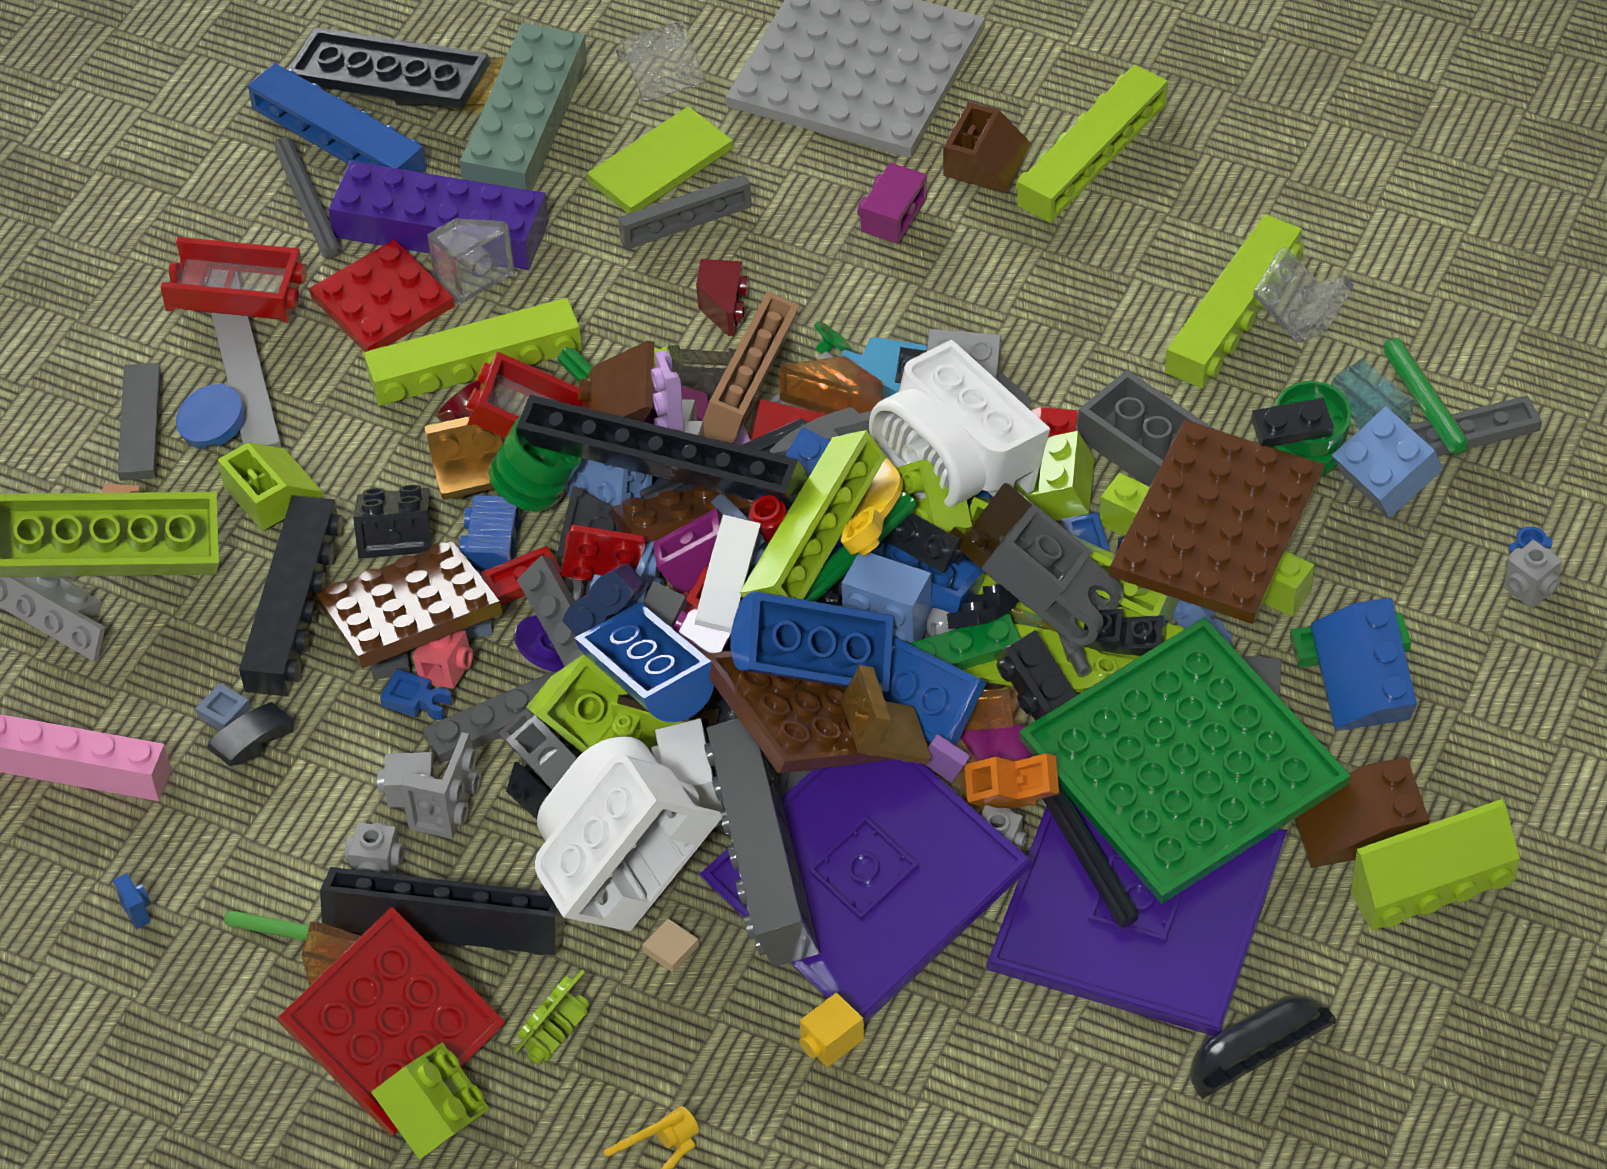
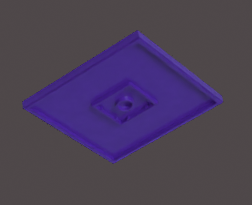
M889 760L812 769L782 797L820 954L790 962V964L826 999L837 992L863 1017L865 1025L1032 867V863L1027 856L924 764ZM727 848L699 875L710 888L744 919V916L749 915L747 905L742 904L736 887V881L741 880L738 869L733 868Z
M1070 799L1138 911V920L1134 924L1122 928L1118 926L1046 806L1027 856L1032 863V867L1018 880L987 961V970L1211 1036L1219 1034L1222 1031L1287 838V831L1278 829L1161 904Z

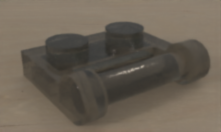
M668 345L667 351L672 358V370L678 373L681 385L706 393L708 403L737 350L728 348L727 352L680 349L679 345ZM680 363L726 366V369L680 366Z

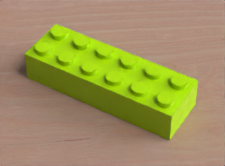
M217 492L0 494V577L217 574L219 565Z

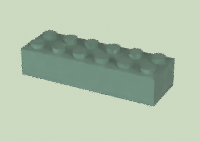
M521 23L461 157L462 179L533 190L587 64L585 34Z

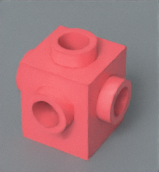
M460 630L416 647L413 659L417 674L420 677L431 680V684L434 686L454 689L465 670L470 668L473 660V651L469 647L466 631Z

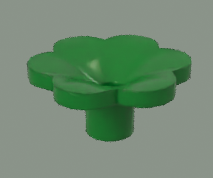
M816 322L813 325L822 336V340L815 347L819 353H829L833 347L841 351H850L852 349L845 338L827 324Z

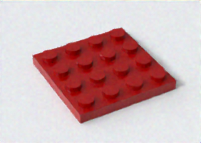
M393 907L376 921L276 1018L281 1026L391 1137L398 1129L371 1092L403 1067L440 1043H443L457 1057L461 1068L505 1023L482 997Z

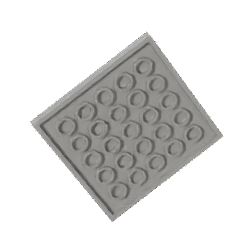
M785 0L725 96L726 106L911 158L983 32L985 17L922 0Z

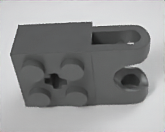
M1034 503L1011 528L981 568L995 582L1001 584L1018 598L1024 606L1030 608L1069 641L1079 646L1091 644L1099 636L1103 627V617L1098 610L1117 609L1124 596L1122 585L1089 558L1092 551ZM1096 590L1107 592L1110 599L1102 598ZM1075 618L1088 626V630L1079 628Z

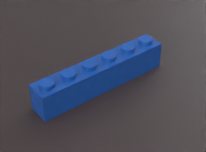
M274 63L248 84L253 110L347 164L350 161L421 173L426 171L424 149L420 143L396 132L393 127L373 119L365 111H359L352 107L342 98L335 97L322 90L319 85L306 81L290 69L287 70Z

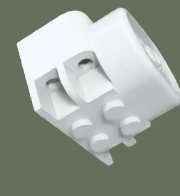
M952 339L909 360L904 367L899 392L878 402L872 409L869 419L871 437L895 468L927 459L934 465L936 477L941 475L940 486L942 490L949 487L948 495L944 500L948 507L956 506L977 495L981 490L989 492L994 497L1004 483H1009L1014 487L1016 482L1028 494L1034 491L1050 428ZM925 491L913 493L919 500L926 498Z
M624 736L603 740L587 749L574 761L539 809L537 826L545 843L537 853L535 871L564 918L631 932L723 817L719 811L696 806L699 794L695 787L678 781L667 766L657 763L647 746L638 739Z

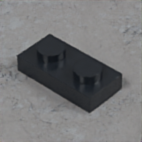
M1324 398L1252 410L1251 421L1261 447L1289 444L1332 436L1334 426Z

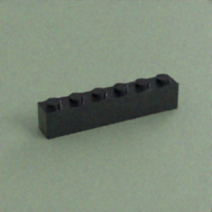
M291 496L239 668L245 692L289 697L292 683L299 680L301 671L299 659L301 653L306 652L308 649V628L310 623H315L318 613L316 593H322L325 590V570L327 565H332L335 553L334 539L335 536L339 537L341 535L343 518L342 515L337 514L334 499Z
M330 867L320 889L322 929L338 930L346 933H365L393 907L425 941L451 943L457 946L486 947L499 951L512 950L529 952L535 955L546 954L556 956L564 934V917L547 891Z

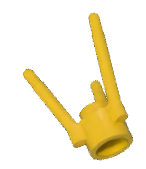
M679 1106L660 1119L659 1122L605 1149L604 1155L609 1157L656 1134L666 1148L673 1146L678 1148L661 1168L673 1169L686 1153L695 1148L691 1138L699 1133V1127L693 1115L685 1107Z

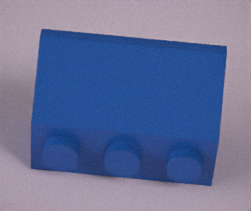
M1392 597L1353 603L1311 623V631L1334 731L1410 720L1417 706V701Z

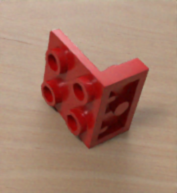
M572 525L570 532H567L561 576L582 581H592L595 574L602 576L625 563H628L636 571L643 554L646 538L641 535Z

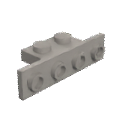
M0 577V608L90 660L96 661L99 659L105 627L90 618L99 615L102 601L89 595L85 589L76 587L60 577H26L23 579L19 577Z

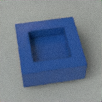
M127 873L113 879L119 901L135 929L150 923L146 907L151 905V902L142 884L134 886Z

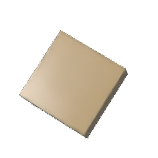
M667 919L645 941L642 948L644 954L674 973L699 947V940L670 919Z

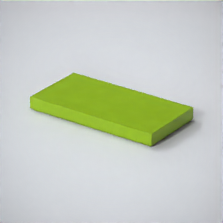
M688 106L587 172V181L629 214L642 210L732 150L733 140Z

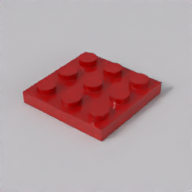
M395 239L309 288L311 298L364 352L389 346L455 307L454 297Z

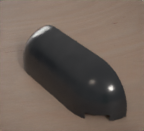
M1305 995L1283 997L1205 1041L1195 1053L1191 1063L1190 1077L1193 1087L1199 1096L1204 1099L1335 1024L1336 1018L1323 1003Z

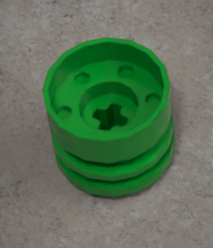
M1312 380L1296 382L1282 391L1276 400L1275 406L1324 398L1334 426L1332 436L1272 446V448L1324 464L1322 474L1324 476L1337 467L1332 454L1346 442L1352 411L1346 397L1333 386Z
M519 417L514 422L504 444L500 446L497 455L490 464L488 470L490 483L496 492L508 503L523 510L545 511L557 503L560 494L566 487L567 481L574 475L582 458L531 446L517 429Z

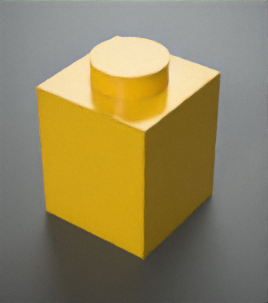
M837 992L799 1020L801 1036L799 1042L802 1049L810 1058L815 1059L817 1057L827 1068L864 1040L863 1017Z

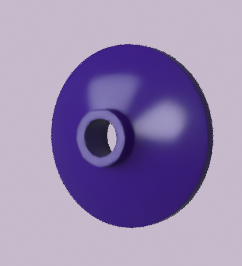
M537 615L529 616L520 621L514 632V641L520 653L528 661L542 669L552 672H558L563 669L565 665Z

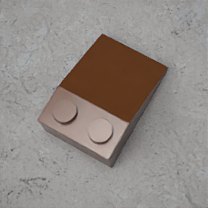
M647 340L593 366L586 379H581L579 383L578 400H583V407L644 422L653 408L651 369H654L655 342Z
M1407 757L1368 764L1350 772L1349 785L1294 819L1310 868L1356 860V853L1359 848L1429 824L1430 820Z

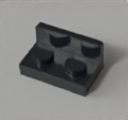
M1036 630L1015 643L1004 647L994 656L998 661L996 666L1001 677L1006 682L1012 683L1018 693L1017 700L1020 707L1026 714L1032 715L1035 721L1077 696Z

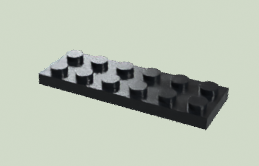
M315 27L288 69L294 71L306 81L315 83L320 87L463 109L491 62L488 53Z

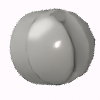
M937 608L931 609L926 622V629L930 637L956 630V628L948 629L947 614L949 612Z

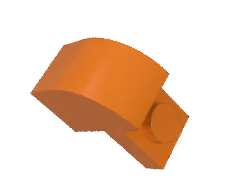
M1045 753L1018 761L995 756L964 765L967 803L982 807L989 805L996 808H1018L1036 805L1037 799L1059 794L1056 756Z

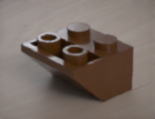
M967 102L943 147V176L1008 193L1031 148V142L1000 110Z

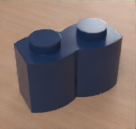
M628 563L619 565L598 578L592 585L589 594L575 601L567 609L563 617V623L577 637L617 615L621 609L634 602L642 593L646 582Z

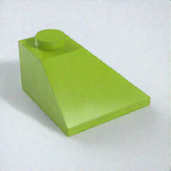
M582 654L551 676L526 708L583 753L593 745L615 736L612 730L613 715L611 703L612 701L617 702L618 695L628 693L588 657Z

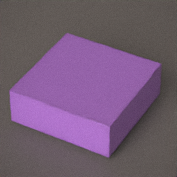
M936 735L928 747L931 759L928 764L924 765L952 783L970 756L940 735Z

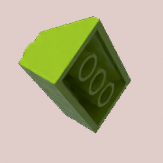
M1500 799L1357 849L1351 895L1370 929L1373 931L1384 926L1394 927L1404 919L1418 914H1431L1441 906L1455 901H1468L1478 893L1492 888L1502 889L1512 881H1515L1520 857L1504 801Z

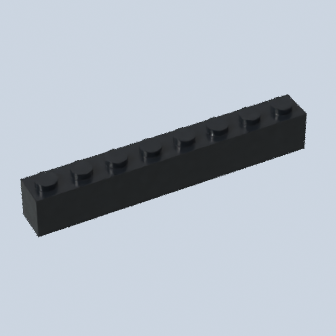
M529 395L517 425V429L531 446L752 501L762 496H774L784 503L786 509H790L809 477L798 459L534 395Z

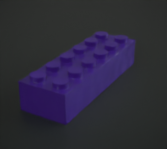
M350 161L328 208L332 230L335 237L339 239L381 246L395 239L405 250L530 270L549 223L546 193L354 161Z

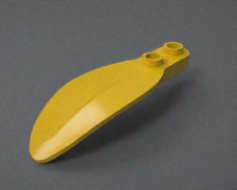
M887 457L851 519L843 528L841 542L851 555L859 553L861 556L866 555L879 545L880 542L877 538L882 532L884 518L901 495L903 488L902 477Z

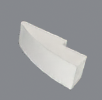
M723 515L694 625L731 633L733 620L742 599L739 592L747 581L760 523Z

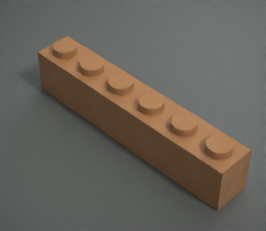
M769 292L765 294L709 401L702 420L705 437L734 444L788 338L799 308L798 304Z

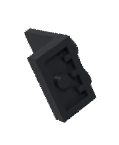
M406 485L400 487L398 491L385 492L383 488H370L364 490L363 494H358L353 515L358 559L418 554L429 550L432 547L428 516L430 489L421 488L420 485Z

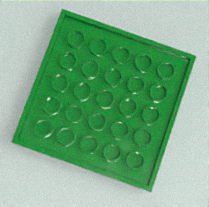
M1205 617L1019 731V740L1033 756L1045 753L1056 756L1058 782L1065 793L1161 904L1349 785L1351 775Z

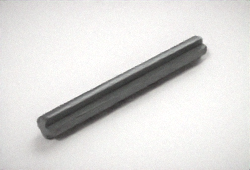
M289 137L276 139L274 142L275 152L322 256L326 259H330L332 256L337 257L340 254L339 243L292 140Z

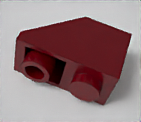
M701 259L696 282L698 308L727 336L735 337L737 322L743 323L745 303L741 302L742 297H748L749 276H743L742 261Z

